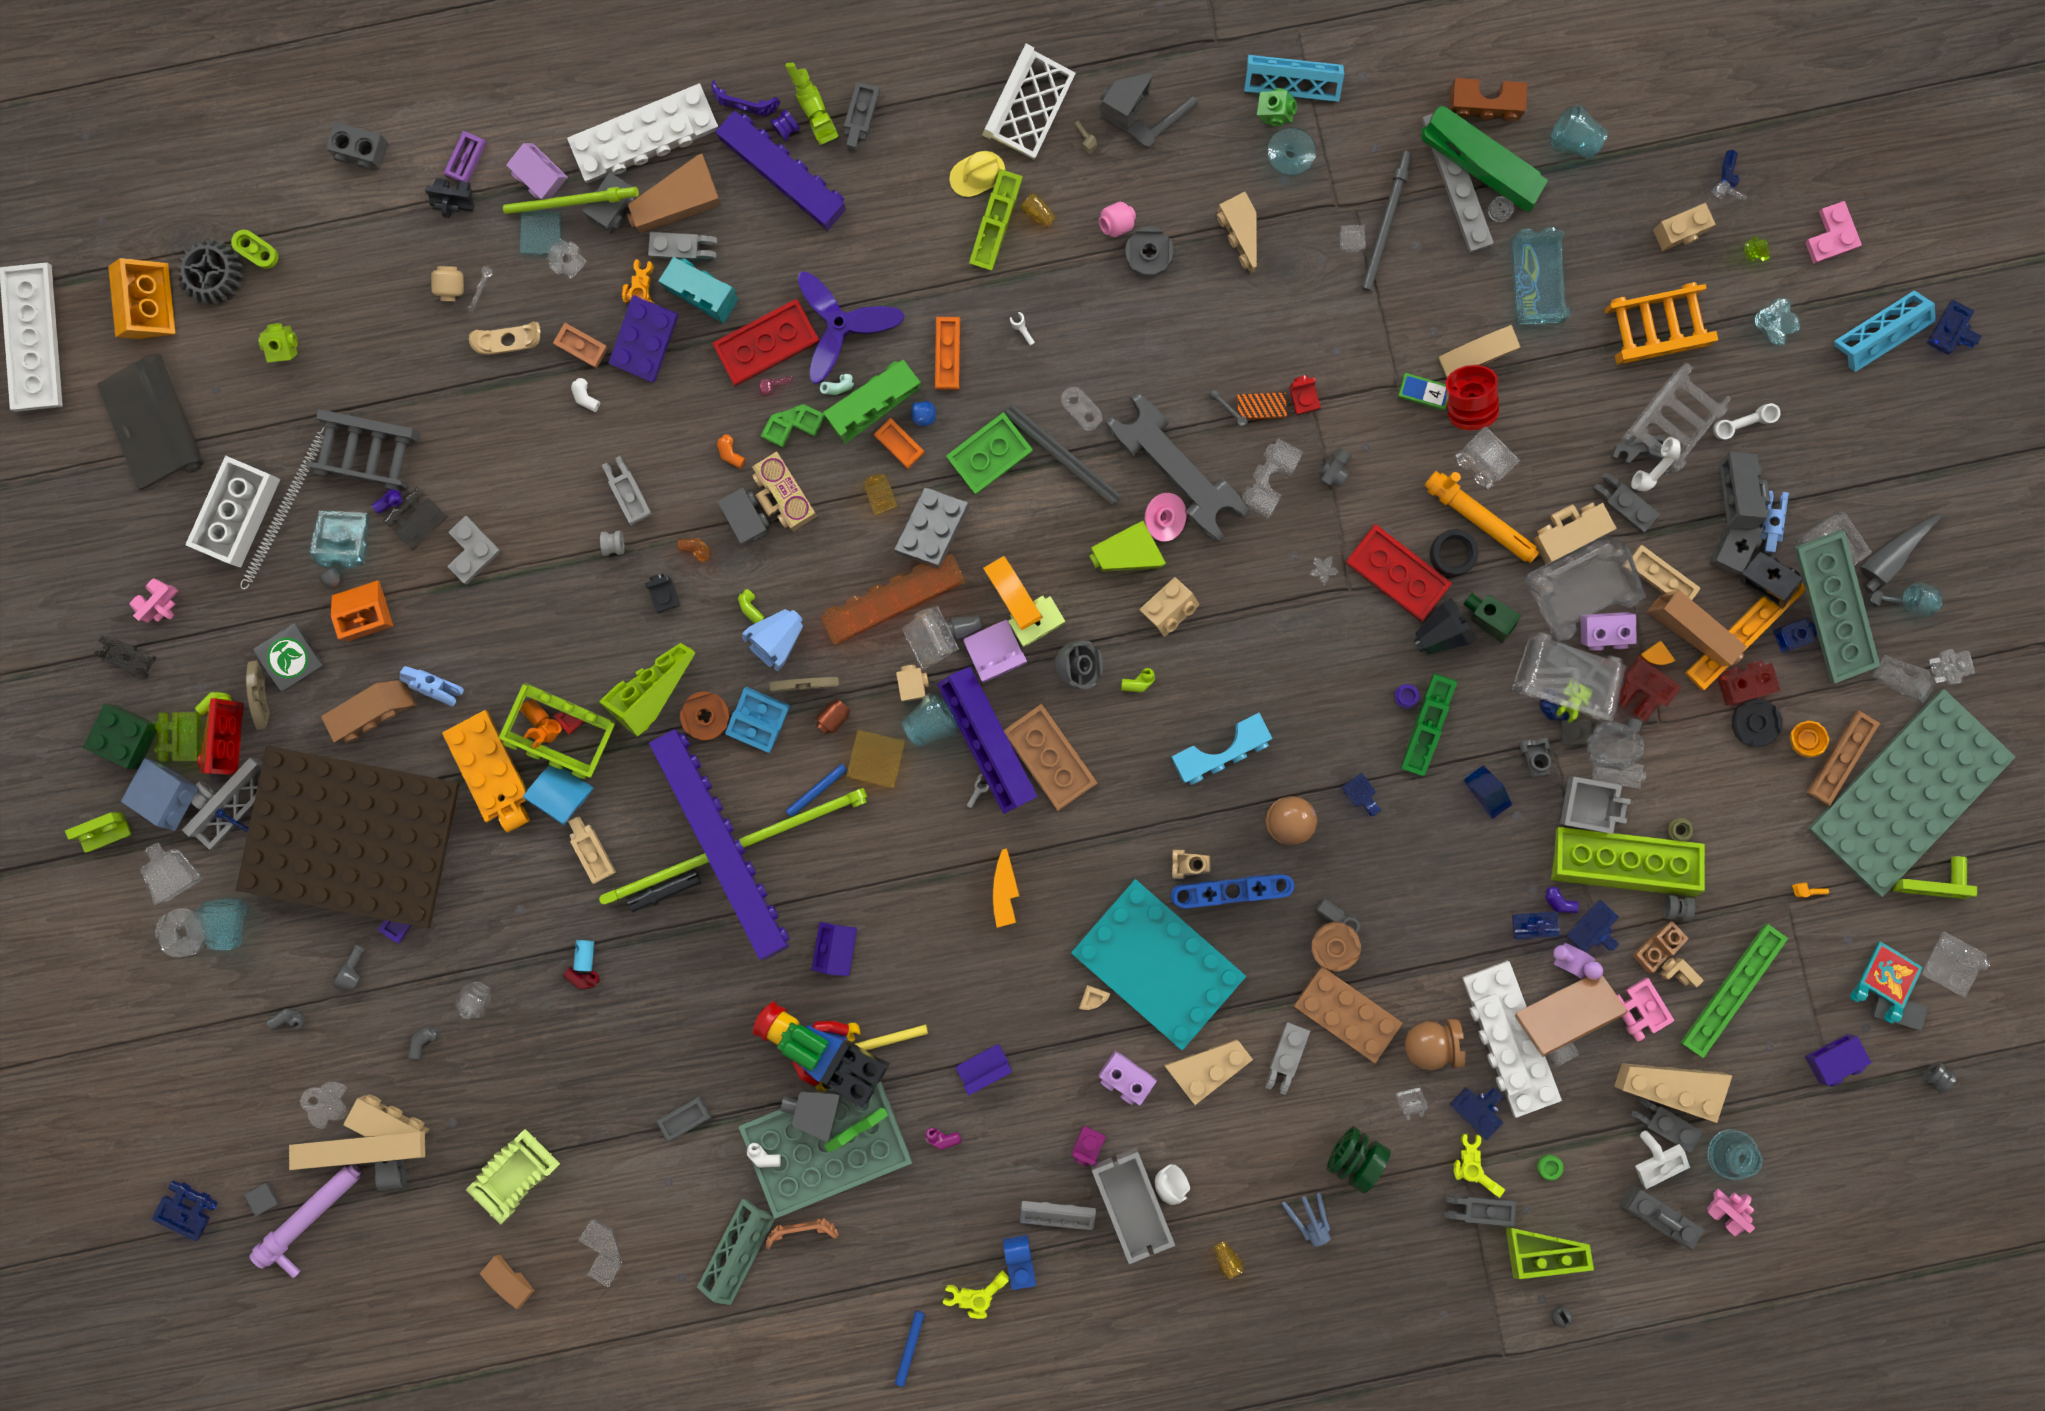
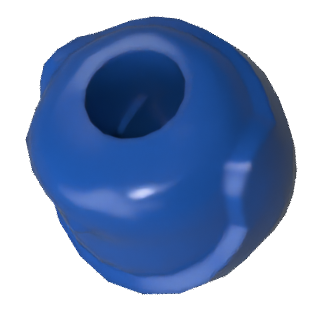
M926 400L912 404L911 418L915 425L929 426L935 422L936 409L933 403Z

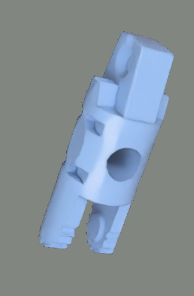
M1769 491L1771 503L1766 506L1768 508V516L1762 523L1761 528L1763 531L1760 536L1763 538L1762 540H1765L1764 553L1774 554L1777 542L1783 541L1789 496L1787 492H1783L1780 496V508L1771 509L1774 495L1773 491ZM1770 519L1775 520L1777 526L1771 525Z
M404 666L400 672V681L407 684L409 688L449 706H454L456 703L455 697L450 694L461 696L464 691L462 687L423 670Z

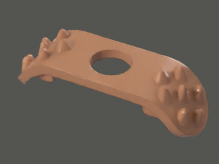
M825 1218L786 1226L779 1225L767 1237L766 1249L769 1250L773 1242L782 1239V1236L787 1233L817 1229L818 1233H828L834 1239L839 1234L834 1224H830Z

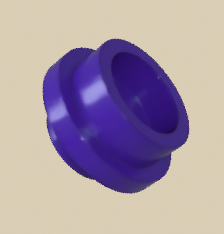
M1404 684L1396 689L1394 698L1400 707L1412 708L1418 703L1419 692L1413 685Z

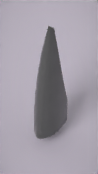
M1942 513L1906 530L1873 554L1860 567L1864 576L1870 581L1865 586L1867 592L1873 593L1876 589H1881L1904 566L1918 542L1943 516Z

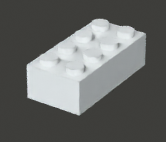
M225 456L185 545L231 565L242 567L280 479Z

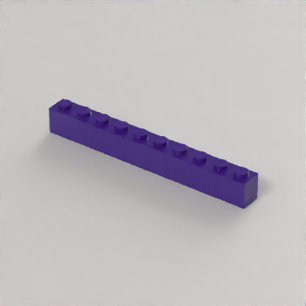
M674 729L649 742L759 960L765 961L789 948L790 946L787 941L790 940V936L785 927L780 928L776 919L779 918V915L773 905H768L765 899L768 894L763 884H757L754 875L757 874L754 866L750 861L746 862L742 855L746 851L739 839L735 841L731 833L735 830L730 820L723 818L720 812L723 810V806L717 796L713 798L710 789L713 787L707 776L702 777L698 769L702 767L695 754L691 755L687 747L691 746L686 735L684 733L680 734Z

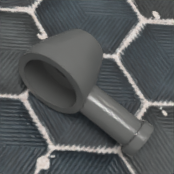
M356 944L354 945L352 953L332 986L343 990H354L361 978L354 968L366 949Z

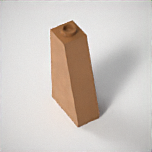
M703 154L695 156L629 203L628 206L631 213H628L627 216L631 227H636L641 234L721 206Z
M1680 590L1660 594L1647 611L1654 619L1722 667L1736 665L1744 656L1742 652L1747 646Z

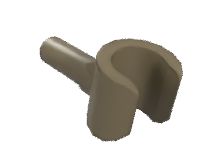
M1076 121L1075 126L1085 139L1081 146L1088 154H1091L1097 148L1096 138L1091 134L1089 135L1080 121Z

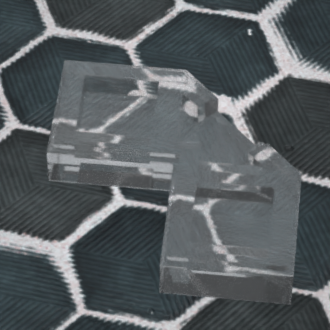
M592 1218L578 1241L599 1253L587 1275L609 1287L619 1271L622 1261L614 1230Z

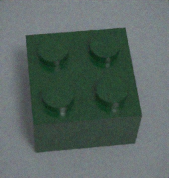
M104 703L84 743L83 749L124 768L139 769L160 725L118 705Z

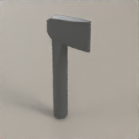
M1191 96L1151 130L1140 119L1128 128L1126 132L1144 148H1149L1155 143L1157 136L1197 105L1198 101L1196 97Z

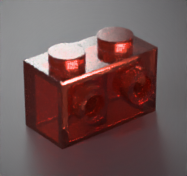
M1760 660L1747 664L1749 669L1740 671L1739 667L1725 670L1724 676L1717 677L1725 705L1736 704L1781 691L1773 663L1763 664V661Z

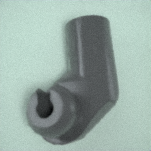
M285 1008L269 1018L267 1024L272 1030H275L284 1023L293 1026V1029H298L302 1027L305 1018L301 1012Z

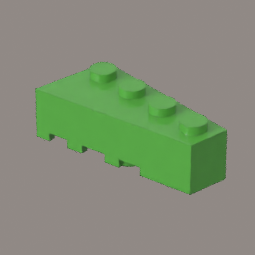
M904 360L899 363L895 361L886 368L885 372L871 378L864 386L824 411L823 414L842 442L846 444L921 389V382Z

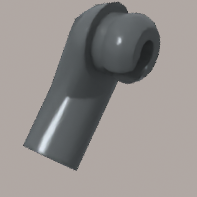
M423 1027L412 1036L409 1058L421 1059L423 1045L428 1041L434 1042L436 1040V1029Z

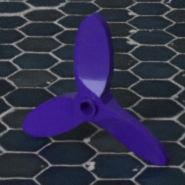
M800 272L798 275V283L803 295L814 311L828 325L818 343L810 367V378L815 385L824 381L830 374L840 355L844 338L849 333L872 334L887 331L899 326L905 318L903 312L899 309L886 306L864 307L848 313L841 311L831 292L818 278L808 272ZM843 322L841 326H836L837 323Z

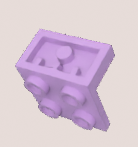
M1007 620L964 638V643L982 683L1027 664V660Z

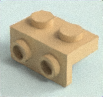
M1174 577L1139 610L1165 637L1170 632H1173L1178 624L1187 616L1194 613L1199 606V602L1194 594Z

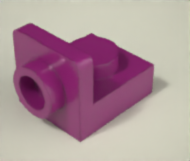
M1083 1125L1071 1152L1072 1156L1075 1157L1074 1161L1086 1167L1089 1164L1095 1166L1096 1158L1106 1135Z

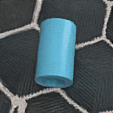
M576 940L573 970L592 971L595 941Z

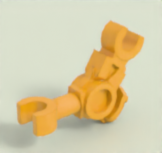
M636 259L633 265L636 276H632L631 288L629 284L623 285V302H630L632 295L653 302L649 293L651 283L649 275L653 272V264L648 261L646 269L641 270V262Z

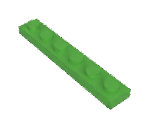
M1764 924L1680 1043L1699 1057L1704 1058L1788 938L1769 924Z

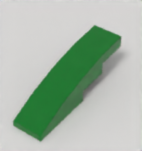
M1433 672L1406 749L1401 769L1425 776L1441 736V728L1450 708L1449 703L1458 683L1457 680Z

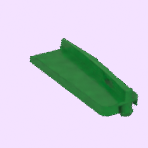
M1444 106L1439 107L1433 113L1427 126L1421 130V138L1429 146L1527 213L1534 208L1536 200L1548 182L1546 178L1540 175L1541 172ZM1447 141L1461 152L1459 156L1445 144Z

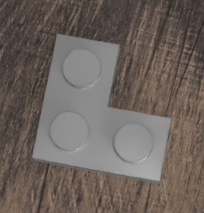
M465 516L448 532L465 550L447 567L466 585L501 552L468 516Z

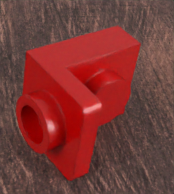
M1308 375L1297 377L1289 386L1296 415L1316 411L1321 408L1315 388V377L1309 379Z

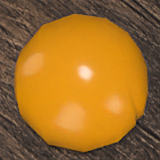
M1808 720L1797 724L1793 728L1789 741L1792 749L1799 756L1812 758L1825 752L1829 743V736L1821 724Z

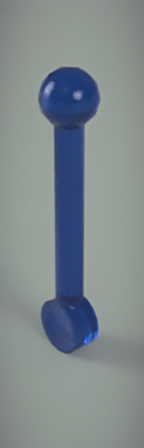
M218 809L215 812L217 818H223L248 833V827L226 815L223 809Z

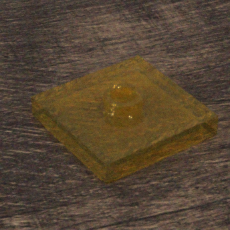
M858 730L846 777L895 788L906 741Z

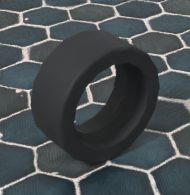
M1460 529L1447 530L1440 534L1434 540L1430 549V560L1434 568L1441 574L1450 577L1460 576L1471 570L1477 563L1479 556L1478 544L1474 537L1467 531ZM1449 539L1461 540L1468 548V558L1459 567L1448 566L1441 559V546Z

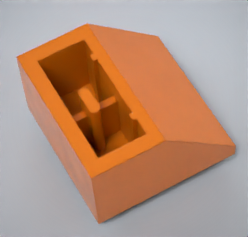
M379 580L332 595L331 618L339 640L349 642L394 627Z

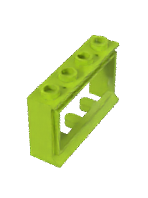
M524 683L499 739L504 741L503 745L516 750L517 747L527 750L526 755L539 760L540 757L550 760L549 765L561 770L563 767L573 770L571 774L585 779L586 776L590 778L593 776L616 722ZM526 696L606 730L591 765L542 744L538 748H532L535 741L528 738L524 739L523 736L511 732Z

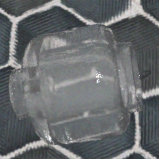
M476 981L465 984L455 1000V1006L459 1011V1015L465 1019L482 1017L492 1001L489 987Z

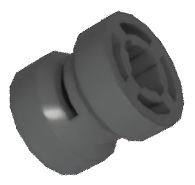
M1667 895L1663 904V916L1665 919L1674 920L1675 918H1680L1682 921L1687 922L1693 920L1695 915L1694 898L1684 897L1683 899H1678L1674 895Z

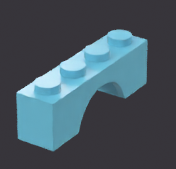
M1257 713L1235 724L1234 741L1223 753L1216 755L1206 754L1195 746H1191L1170 758L1182 782L1186 783L1189 781L1190 785L1204 779L1202 774L1210 770L1214 774L1225 768L1224 763L1230 760L1236 763L1246 758L1245 752L1253 748L1258 752L1268 747L1267 741L1273 738L1260 713Z

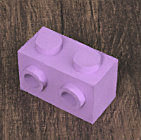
M523 143L506 164L512 170V176L518 181L524 182L529 187V192L537 199L552 198L568 178L534 143Z
M1623 612L1580 615L1581 644L1589 646V650H1603L1605 645H1613L1614 649H1626L1628 644H1637L1636 614Z
M1116 1050L1098 1074L1102 1079L1100 1083L1111 1091L1114 1088L1122 1093L1120 1097L1131 1105L1134 1102L1141 1105L1157 1082L1155 1077Z

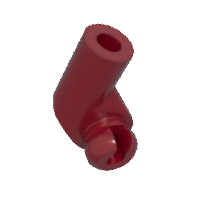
M569 967L563 974V977L579 990L594 988L600 982L599 974L595 971L579 974Z

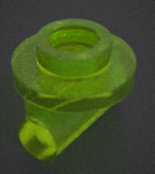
M1753 236L1751 240L1747 241L1744 253L1747 255L1748 260L1753 261L1755 258H1760L1762 261H1766L1770 258L1768 241L1766 239L1760 240L1759 236Z

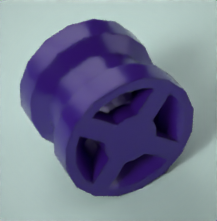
M787 110L782 111L778 119L770 121L772 127L784 141L789 138V134L800 129L795 119Z

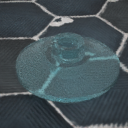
M1296 127L1284 128L1275 133L1269 142V161L1282 174H1301L1309 169L1315 159V143L1312 137L1302 129ZM1293 151L1295 156L1290 158L1286 152Z

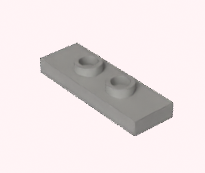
M1022 1201L1020 1223L1093 1230L1096 1208L1058 1205L1049 1202Z

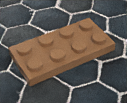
M1321 966L1293 1005L1374 1063L1377 1062L1403 1024Z

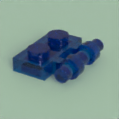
M173 1180L168 1189L175 1192L174 1197H162L151 1220L193 1241H197L200 1239L210 1219L209 1216L202 1213L204 1207L213 1211L218 1202L211 1199V1195L205 1192L199 1193L191 1189V1185L185 1182L181 1184ZM184 1198L195 1202L194 1207L191 1208L183 1204Z

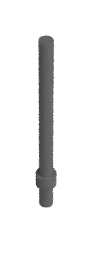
M1403 151L1399 167L1395 169L1393 175V187L1362 285V289L1366 291H1371L1401 190L1409 176L1408 167L1412 157V153L1409 151Z

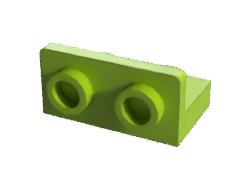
M110 812L65 830L68 840H79L85 853L132 835L124 812Z

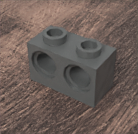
M334 122L326 149L333 155L334 160L347 164L348 161H351L363 169L371 170V167L380 169L388 142L381 134ZM345 141H349L348 146L341 149L342 144ZM372 147V151L368 155H364V151Z

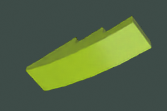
M1002 169L999 170L985 216H983L970 264L993 270L1024 176Z

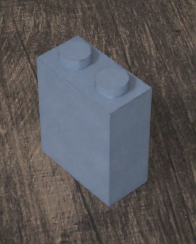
M144 758L121 802L154 825L176 831L199 787L165 764Z

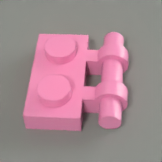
M1644 978L1625 990L1630 998L1629 1000L1624 1002L1620 994H1617L1628 1010L1627 1014L1622 1016L1627 1025L1625 1028L1629 1034H1633L1637 1042L1645 1038L1641 1030L1647 1026L1651 1033H1655L1674 1021L1649 978ZM1634 1007L1637 1009L1640 1016L1642 1017L1637 1021H1635L1634 1017L1629 1011Z

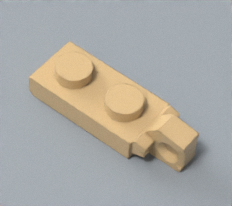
M580 816L568 821L574 832L570 834V842L591 882L595 884L616 873L594 829L590 825L585 827Z

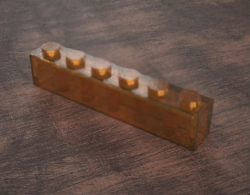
M953 554L946 555L940 569L930 565L925 566L924 563L919 564L911 569L912 573L903 576V574L896 575L889 580V584L883 587L881 584L868 589L869 594L861 598L859 595L847 599V604L840 608L836 605L824 611L825 615L820 618L832 643L837 645L965 583V578Z

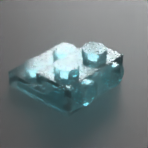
M319 510L309 552L313 560L322 567H331L332 563L341 564L349 569L355 568L356 565H364L368 546L366 541L370 520L368 513Z

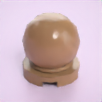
M1295 796L1278 799L1267 810L1265 818L1268 833L1277 842L1286 845H1299L1311 839L1318 823L1316 811L1311 803Z
M1447 1019L1445 1026L1437 1022L1425 1021L1414 1025L1408 1032L1404 1043L1405 1052L1410 1062L1417 1067L1433 1071L1444 1067L1448 1062L1453 1069L1465 1066V1051L1460 1052L1459 1039H1464L1459 1020Z

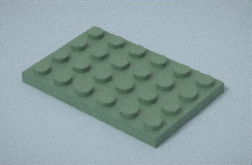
M881 1081L877 1084V1088L868 1104L863 1108L841 1095L830 1139L880 1108H884L888 1116L828 1153L824 1146L827 1141L792 1127L794 1114L782 1112L780 1109L738 1126L746 1148L751 1143H758L768 1155H781V1167L760 1168L753 1163L774 1219L913 1163Z

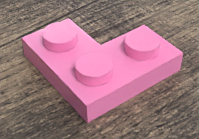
M1845 201L1821 209L1819 214L1827 233L1805 241L1813 264L1862 246Z

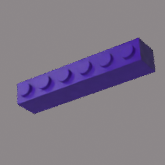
M734 110L717 129L716 134L719 140L828 231L845 212L846 208L843 202L845 199L837 191L833 190L831 192L825 187L826 183L818 175L813 177L807 172L808 168L799 159L794 161L789 157L790 153L781 144L776 146L770 141L772 137L762 128L757 130L753 126L754 122L746 114L740 115Z
M971 667L951 674L938 682L937 686L1003 814L1036 798L1037 795Z

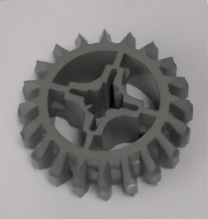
M200 239L199 246L191 243L192 249L190 251L183 249L186 255L184 258L177 257L182 263L175 266L176 270L181 273L175 277L180 281L179 287L185 290L186 296L192 297L198 303L202 301L205 305H210L211 301L214 304H219L220 298L228 301L227 294L229 293L236 295L233 289L235 286L241 287L237 280L244 278L243 274L238 272L243 269V265L238 263L240 257L234 254V250L230 246L226 247L225 243L221 241L217 243L214 239H209L208 243ZM218 256L223 258L225 270L219 267ZM194 274L200 277L201 289L195 283Z

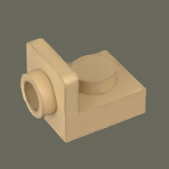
M1678 957L1668 959L1661 968L1663 970L1659 973L1662 978L1670 979L1677 972L1676 978L1685 986L1689 984L1698 987L1704 981L1684 959Z

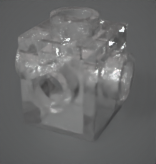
M563 240L560 243L555 241L547 250L549 255L546 259L551 262L548 266L559 276L563 273L569 279H572L587 260L579 254L581 249L571 240L568 243ZM564 254L567 255V260L565 262H563L562 260Z
M1954 649L1938 652L1940 657L1929 659L1936 683L1947 681V685L1963 682L1962 677L1975 674L1969 650L1955 653Z

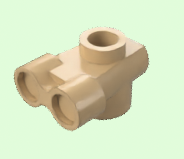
M1173 850V879H1184L1185 876L1210 874V856L1185 853V850ZM1197 860L1203 863L1202 868L1199 870L1194 867V863Z

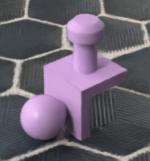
M1567 943L1559 945L1554 949L1553 954L1556 958L1554 965L1574 974L1578 978L1584 979L1587 977L1591 980H1597L1603 975L1601 964L1595 962V958Z

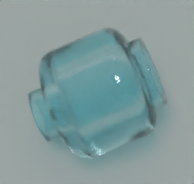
M1916 582L1907 587L1903 593L1904 606L1909 612L1928 617L1936 613L1942 606L1941 591L1929 584Z

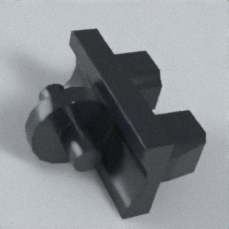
M436 178L433 186H426L425 192L429 196L430 206L441 210L444 218H450L452 212L459 213L460 210L473 212L472 188L469 183L459 182L456 189H451L448 181Z

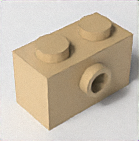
M1704 203L1661 221L1653 229V232L1663 252L1681 243L1688 245L1698 240V236L1707 233L1716 224L1707 204Z

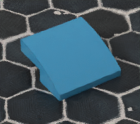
M745 687L725 734L770 753L791 705Z
M549 765L523 795V798L564 826L576 809L582 806L594 790V787L579 777L574 776L564 767L561 770Z

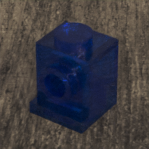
M1807 618L1773 630L1781 653L1816 641L1814 637L1817 635L1816 627L1812 622H1808ZM1798 630H1799V633H1800V635H1801V638H1799V637L1797 636V631H1798Z

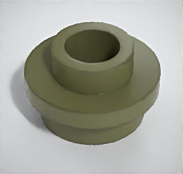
M1676 818L1668 825V835L1672 840L1686 842L1693 834V826L1685 818ZM1679 825L1683 828V833L1680 835L1676 832V828Z

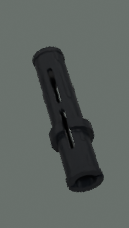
M696 869L654 888L650 886L646 888L647 891L627 898L628 904L631 905L629 907L632 913L651 904L655 906L662 899L701 884L700 878L697 877L699 875Z

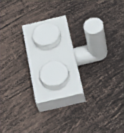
M1643 1131L1640 1134V1138L1650 1148L1654 1156L1635 1166L1641 1184L1645 1189L1690 1168L1685 1151L1680 1144L1663 1152L1661 1146L1648 1131Z

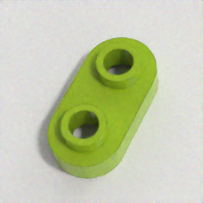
M239 230L233 235L231 244L234 250L260 268L270 269L277 264L279 258L277 250L252 232ZM250 241V245L244 248L245 242ZM269 254V259L264 261V256Z

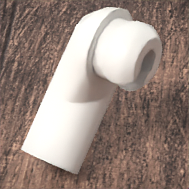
M578 378L571 385L576 403L596 412L600 406V401L588 396L586 391L588 387L587 381L583 378Z

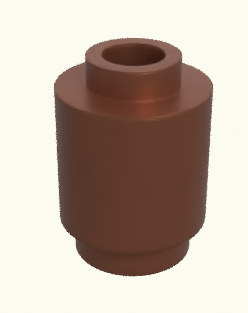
M836 698L834 702L830 701L815 718L818 723L815 726L825 735L828 732L834 734L849 718L847 715L851 711Z

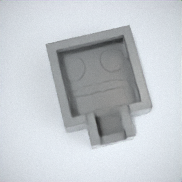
M1569 776L1560 824L1613 834L1615 822H1627L1625 814L1627 804H1630L1631 799L1620 798L1622 785Z

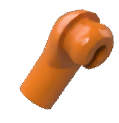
M725 434L717 441L720 457L725 462L741 469L745 458L733 452L732 445L734 440L730 435Z

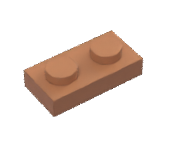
M564 323L553 342L555 346L596 369L608 350V347L567 323Z

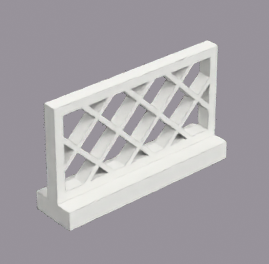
M1025 44L982 136L988 139L993 138L1034 160L1076 73L1034 51V47ZM1034 59L1044 64L1046 72L1034 76L1031 67ZM1029 71L1030 77L1026 78V75ZM1060 72L1068 77L1066 83L1056 87L1052 74ZM1048 76L1051 89L1040 92L1036 79ZM1032 81L1036 93L1024 97L1021 86L1023 83ZM1053 92L1056 104L1045 108L1042 95ZM1037 97L1042 110L1030 113L1026 101ZM1022 102L1026 115L1014 118L1011 107ZM1043 113L1046 125L1035 130L1031 117ZM1007 115H1009L1010 120L1005 121ZM1028 119L1031 131L1019 134L1016 122ZM1012 124L1016 136L1006 138L1000 135L999 132L1002 126ZM1033 135L1036 142L1034 150L1031 151L1025 148L1021 138Z

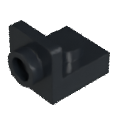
M658 574L650 577V582L645 583L646 588L649 589L656 613L681 606L671 577Z

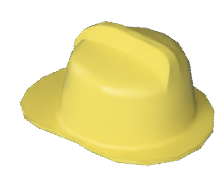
M976 152L953 167L949 179L951 187L957 194L964 197L976 196L993 188L999 170H1005L1004 162L993 152Z

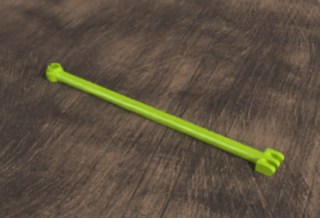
M861 788L739 840L745 848L849 804H852L853 808L867 803L865 799L867 797L864 788ZM705 853L624 887L600 896L599 900L602 904L615 902L623 897L706 864L709 860Z

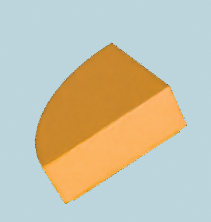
M1658 641L1639 655L1644 661L1655 665H1666L1675 661L1662 641Z

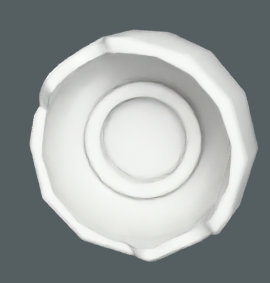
M1173 1164L1161 1169L1154 1181L1156 1193L1162 1201L1169 1205L1180 1204L1187 1199L1185 1194L1190 1190L1187 1177L1179 1167Z

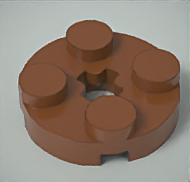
M705 691L691 695L680 712V721L683 729L692 737L704 741L713 740L721 736L727 730L730 720V711L727 703L719 695ZM704 709L712 714L707 723L704 720H699V716L702 715V710Z

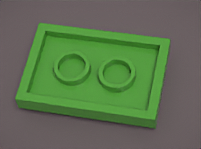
M1003 412L946 455V458L972 492L977 495L1031 454L1033 449Z

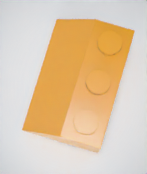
M119 258L109 265L115 337L144 339L174 335L175 324L168 263Z

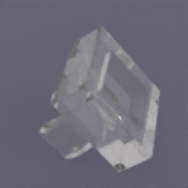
M1420 1087L1396 1093L1398 1104L1407 1120L1411 1119L1410 1114L1419 1113L1421 1117L1424 1115V1111L1428 1110L1427 1101Z

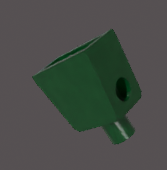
M1471 593L1463 604L1474 612L1471 620L1502 644L1521 618L1520 614L1491 595H1487L1484 600H1481ZM1488 611L1492 613V615H1486L1484 612Z

